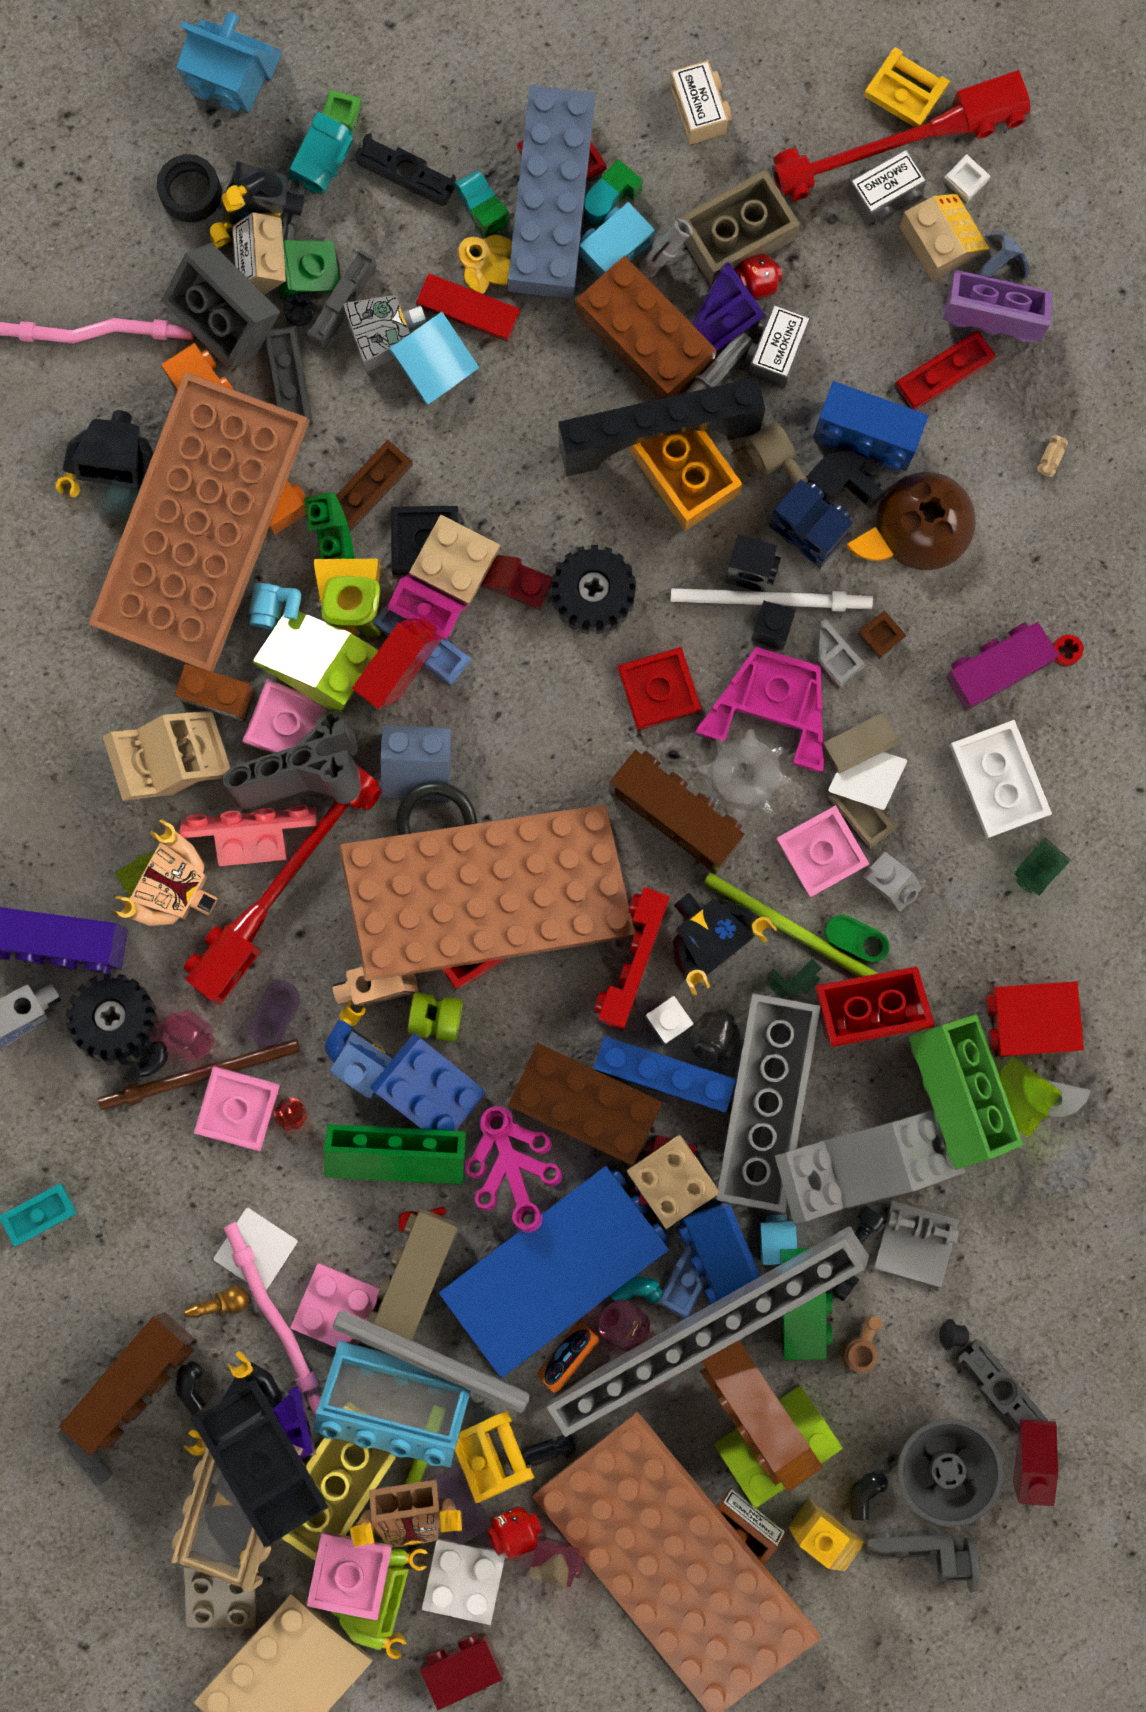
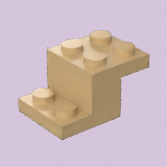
M212 711L161 715L138 729L113 731L102 736L123 801L174 795L199 781L223 779L225 773L230 769Z

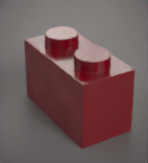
M477 1633L469 1634L457 1641L458 1647L447 1652L444 1648H440L425 1656L426 1662L422 1663L420 1672L437 1711L503 1680L504 1672L487 1634L479 1637Z

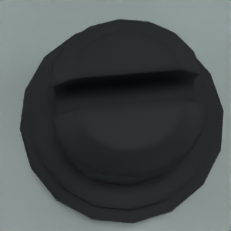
M947 1319L940 1328V1343L946 1350H951L953 1346L963 1347L969 1340V1331L965 1325H956L953 1319Z

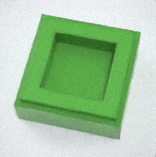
M329 90L322 114L345 125L353 133L362 100L359 97Z

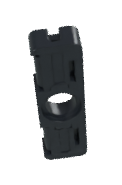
M371 133L365 135L363 147H359L356 151L355 156L359 166L440 206L447 204L455 190V175L449 178L429 168L426 160L399 147L395 151L373 140ZM408 162L414 165L415 172L409 177H402L397 173V168L402 163Z

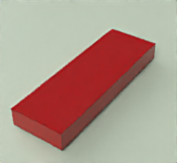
M428 273L416 301V306L421 305L424 310L435 314L443 312L447 319L506 342L509 341L520 315V308Z
M976 330L896 381L894 387L907 406L917 410L994 361L996 355L980 332Z

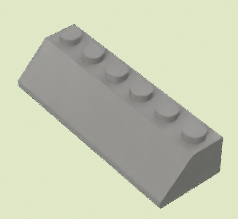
M752 993L718 1184L720 1194L716 1196V1200L785 1213L787 1198L775 1155L794 1150L797 1147L821 1006Z

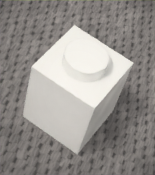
M675 996L645 1015V1019L663 1045H666L694 1025Z

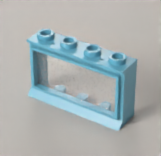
M338 1341L335 1356L315 1414L313 1432L321 1434L327 1439H341L355 1443L362 1448H376L390 1452L397 1457H410L425 1461L432 1466L450 1468L471 1390L388 1353Z

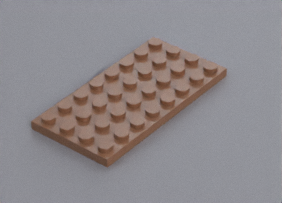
M184 372L90 618L89 625L193 666L214 672L310 420L307 417Z
M606 804L345 843L339 846L365 982L631 938L635 935L631 913H628L629 904Z
M638 1411L633 1413L532 1495L538 1505L707 1712H724L819 1641L821 1634Z

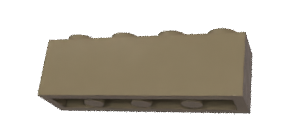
M423 1208L420 1209L417 1216L411 1213L403 1232L409 1235L404 1248L397 1246L390 1266L396 1269L391 1281L384 1278L377 1298L383 1301L378 1313L370 1312L367 1319L368 1322L412 1341L459 1223Z

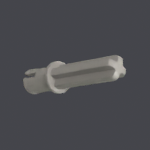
M745 332L735 337L702 375H695L693 378L694 382L685 393L715 387L750 348L753 340Z

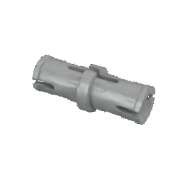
M683 219L675 220L664 235L657 237L653 242L651 251L639 262L642 273L648 277H654L667 261H672L678 255L679 247L693 234L692 227L687 221Z

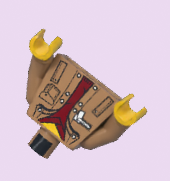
M436 1480L369 1490L371 1509L364 1511L357 1525L349 1528L353 1548L375 1543L373 1535L381 1537L385 1544L393 1545L392 1548L401 1546L417 1548L423 1543L437 1540L439 1528L440 1532L462 1531L461 1510L456 1509L451 1499L438 1498Z

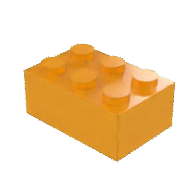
M705 431L670 434L629 447V453L684 531L740 495L742 482Z

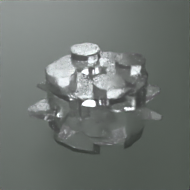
M752 729L748 730L744 739H737L731 743L720 738L715 739L719 751L715 762L699 766V772L711 778L713 792L709 799L713 803L722 802L726 807L733 808L735 819L740 822L747 810L753 811L762 807L771 814L775 812L771 797L776 788L791 785L792 781L791 778L785 776L780 771L778 758L784 749L781 746L770 749L767 745L756 739L755 732ZM740 769L750 770L752 772L750 777L752 781L748 782L746 778L741 781L738 778Z

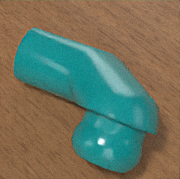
M635 1276L610 1296L620 1308L635 1296L645 1297L648 1303H656L662 1298L663 1291L658 1287L659 1282L655 1279Z

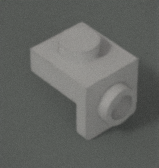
M886 852L862 875L865 882L886 897L899 912L906 905L913 903L922 889L914 873Z

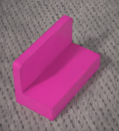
M408 574L399 580L387 609L407 620L424 618L436 626L437 631L435 633L444 639H448L460 614L467 609L468 605Z

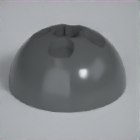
M938 1419L918 1428L904 1444L897 1467L899 1486L906 1502L920 1517L940 1526H963L980 1519L995 1504L1003 1485V1463L995 1443L982 1429L959 1419ZM950 1457H951V1461H949V1460L944 1461V1462L941 1461V1460H945V1459H950Z

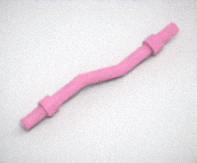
M112 318L75 330L36 326L35 322L21 321L20 324L0 322L1 336L19 337V340L24 342H34L36 339L75 344L112 332L151 335L153 339L167 340L168 337L194 340V334L186 326L169 324L168 320L154 319L153 322Z
M236 1222L226 1225L223 1228L234 1251L231 1255L236 1267H241L256 1304L282 1341L297 1376L295 1382L301 1388L302 1393L305 1394L315 1417L321 1400V1395L317 1388L319 1385L314 1371L310 1372L293 1332L270 1300L253 1262L256 1258L251 1246H246Z

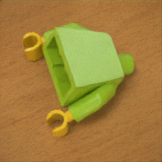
M417 1547L406 1553L404 1549L392 1548L378 1620L331 1611L333 1615L339 1618L340 1625L354 1643L376 1650L385 1648L388 1656L392 1659H398L402 1656L399 1650H394L390 1646L394 1642L407 1644L403 1634L393 1633L409 1569L404 1568V1565L410 1564L413 1569L418 1571L425 1569L426 1565H416L413 1563L415 1554H428L425 1549Z

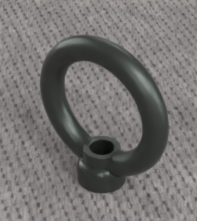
M443 782L425 783L412 789L401 801L396 815L398 835L412 834L409 822L411 812L420 800L429 796H444L452 800L461 810L463 826L477 824L476 812L470 799L455 786Z

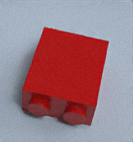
M413 618L398 622L352 689L378 709L397 703L443 639L435 633L437 631L436 626L424 618L419 620Z
M1078 981L1000 986L989 989L990 995L985 996V1008L987 1016H992L993 1029L988 1031V1042L990 1050H995V1057L1066 1053L1084 1050Z

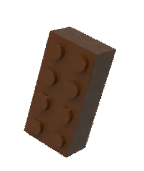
M635 749L611 779L609 792L716 874L745 834L740 831L742 825L732 816L726 814L722 817L713 810L715 804L705 795L698 793L695 796L687 790L686 786L688 783L674 772L668 775L658 767L661 764L660 761L647 751L641 754Z
M537 1043L508 1106L633 1166L663 1102Z
M163 1312L153 1316L60 1424L59 1428L89 1455L98 1450L105 1452L108 1448H112L124 1434V1431L121 1429L124 1423L128 1425L132 1420H136L148 1406L144 1402L145 1398L148 1395L152 1397L155 1393L160 1392L171 1379L167 1374L171 1368L175 1370L178 1366H181L194 1352L190 1346L196 1339L167 1313Z

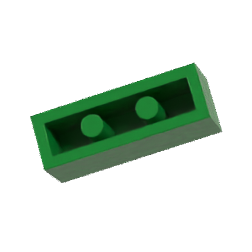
M810 1248L780 1249V1265ZM824 1292L781 1316V1346L784 1361L826 1359V1346L833 1343L831 1324H826V1314H832L831 1292Z

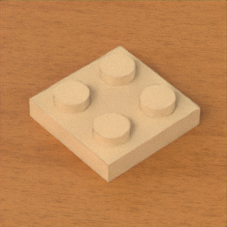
M440 515L409 574L411 577L470 606L500 550V545Z

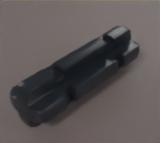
M571 1434L567 1437L561 1435L557 1437L556 1441L550 1439L527 1447L526 1451L521 1452L526 1466L531 1465V1467L558 1458L559 1454L565 1456L575 1452L576 1445Z

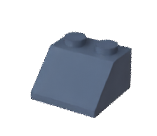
M383 725L381 798L403 799L415 787L429 782L450 784L453 743L451 729ZM434 795L423 798L422 801L449 802V798Z

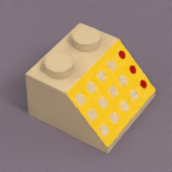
M957 194L933 196L910 208L903 214L899 227L932 282L990 250Z

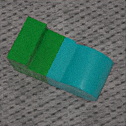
M617 159L585 196L584 215L586 220L596 226L604 224V219L608 213L626 195L634 201L642 192L643 179Z
M475 170L454 182L455 188L465 205V209L484 239L510 225L509 211L503 202L498 200L479 170Z

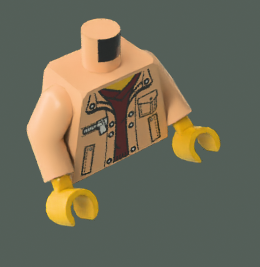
M159 820L160 823L165 825L166 829L164 834L160 836L153 831L150 832L151 836L160 842L132 896L130 898L123 896L115 897V899L123 901V910L121 912L111 910V914L123 918L129 917L131 920L148 926L174 924L179 918L185 920L191 908L209 916L218 898L201 890L207 879L203 874V861L195 847L179 833L175 832L174 827L170 823Z

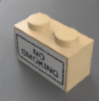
M709 60L671 71L670 88L689 145L727 134L728 121L732 120L731 110L727 100L722 101L719 93L722 90L721 80L717 71L712 72Z
M252 212L233 225L235 267L262 294H267L286 282L281 218Z

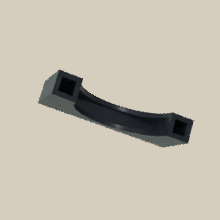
M758 377L559 421V448L566 477L598 470L601 463L611 455L632 445L661 436L689 431H716L725 434L727 440L758 432L761 430L766 410Z

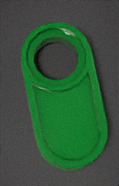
M836 915L828 921L824 929L825 938L829 944L863 962L870 964L878 963L889 952V941L883 933L850 916ZM867 938H877L881 942L882 950L878 956H868L864 952L863 943Z

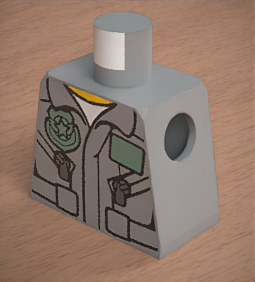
M395 295L343 304L366 372L372 371L394 359L389 348L409 335L410 330L426 323L421 305L402 312L398 298Z

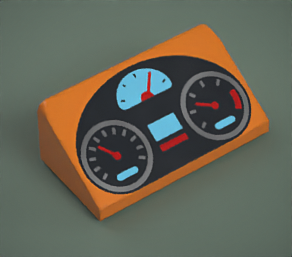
M577 1322L538 1370L537 1376L554 1394L555 1392L558 1393L599 1342V1336L583 1322Z

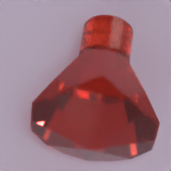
M295 1098L281 1100L274 1109L276 1123L286 1131L300 1129L307 1119L305 1106Z

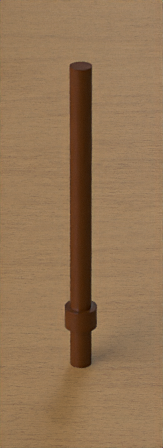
M297 1039L142 1085H138L136 1082L123 1086L121 1091L98 1097V1104L101 1111L126 1103L128 1106L143 1102V1098L210 1079L213 1066L238 1071L299 1053L300 1047Z

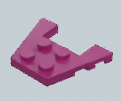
M755 647L721 697L700 723L695 735L724 744L734 711H738L802 731L792 765L822 773L824 759L821 666Z

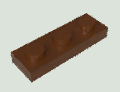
M389 440L376 451L336 494L350 532L413 466L412 460Z

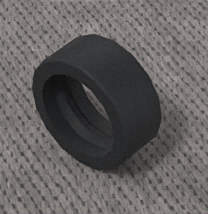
M183 154L173 157L163 165L157 176L156 188L163 207L172 217L182 222L195 223L208 218L216 211L221 202L222 188L216 170L208 160L198 155ZM187 172L202 174L207 179L209 185L205 198L192 205L176 203L170 193L173 180L180 174Z

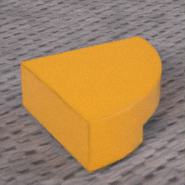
M876 527L849 542L846 546L854 556L870 561L882 562L892 558L894 555Z

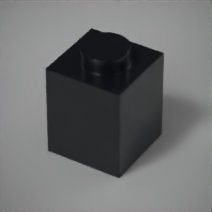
M763 600L751 641L783 650L796 610Z

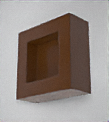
M885 610L858 632L860 638L879 659L907 636Z

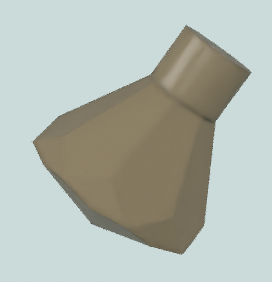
M557 1553L541 1566L530 1567L531 1581L544 1580L557 1587L565 1588L569 1580V1568L565 1556L562 1553Z

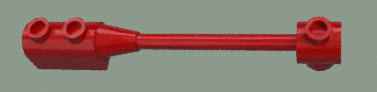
M1017 70L958 90L952 104L953 108L930 120L927 124L810 163L805 154L799 155L798 149L784 150L773 158L772 173L775 185L783 197L790 195L792 201L796 202L810 195L809 188L815 185V175L927 137L963 133L968 135L975 132L977 139H983L995 132L994 125L1005 122L1008 129L1018 127L1026 121L1025 115L1029 114L1031 109L1029 95L1020 71Z
M359 766L357 767L360 771L361 792L358 797L345 804L334 802L257 903H253L229 925L226 924L223 930L218 926L214 927L205 938V943L209 945V948L202 957L195 953L185 963L183 969L188 972V975L184 979L211 1001L221 1005L262 951L253 945L252 941L268 914L267 911L349 805L357 810L362 808L365 811H369L379 800L382 794V789L378 787L379 783Z

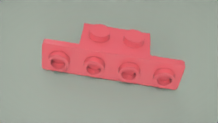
M297 804L283 810L265 807L257 809L252 813L227 811L220 816L209 817L205 814H194L182 820L179 833L184 838L214 835L219 866L281 861L287 859L284 829L315 826L317 822V807Z

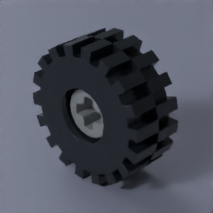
M591 545V549L587 550L582 546L577 548V552L573 555L571 552L565 555L563 563H558L555 575L553 574L552 578L553 605L555 610H558L561 620L563 622L566 620L570 628L574 630L576 627L580 628L582 633L589 634V631L603 634L605 629L609 628L611 631L617 628V624L620 621L623 623L627 619L629 611L633 608L636 593L635 576L632 575L630 564L626 565L624 557L620 553L616 556L612 553V549L606 546L605 550L598 549V545ZM593 580L598 581L599 588L603 589V592H596L594 597L589 596V590L584 588V586L591 585Z
M111 973L103 974L104 980L99 981L95 976L89 979L92 984L91 986L86 988L82 984L78 988V991L81 993L78 998L72 995L69 1002L73 1008L66 1011V1017L70 1020L69 1023H66L67 1029L80 1050L86 1056L89 1055L93 1061L100 1063L103 1060L106 1065H114L115 1060H119L121 1064L129 1063L127 1057L131 1055L135 1059L140 1057L142 1054L139 1050L143 1046L148 1050L152 1044L149 1040L150 1036L156 1037L157 1028L155 1023L159 1022L158 1015L155 1012V1004L146 990L133 978L129 981L126 975L118 974L117 978H114ZM113 1010L120 1019L119 1021L114 1020L112 1025L108 1026L103 1017L110 1015Z

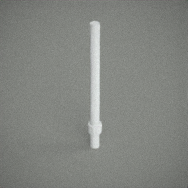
M671 588V602L762 605L763 600L781 606L831 608V611L845 612L846 608L872 609L873 596L846 595V591H832V594Z

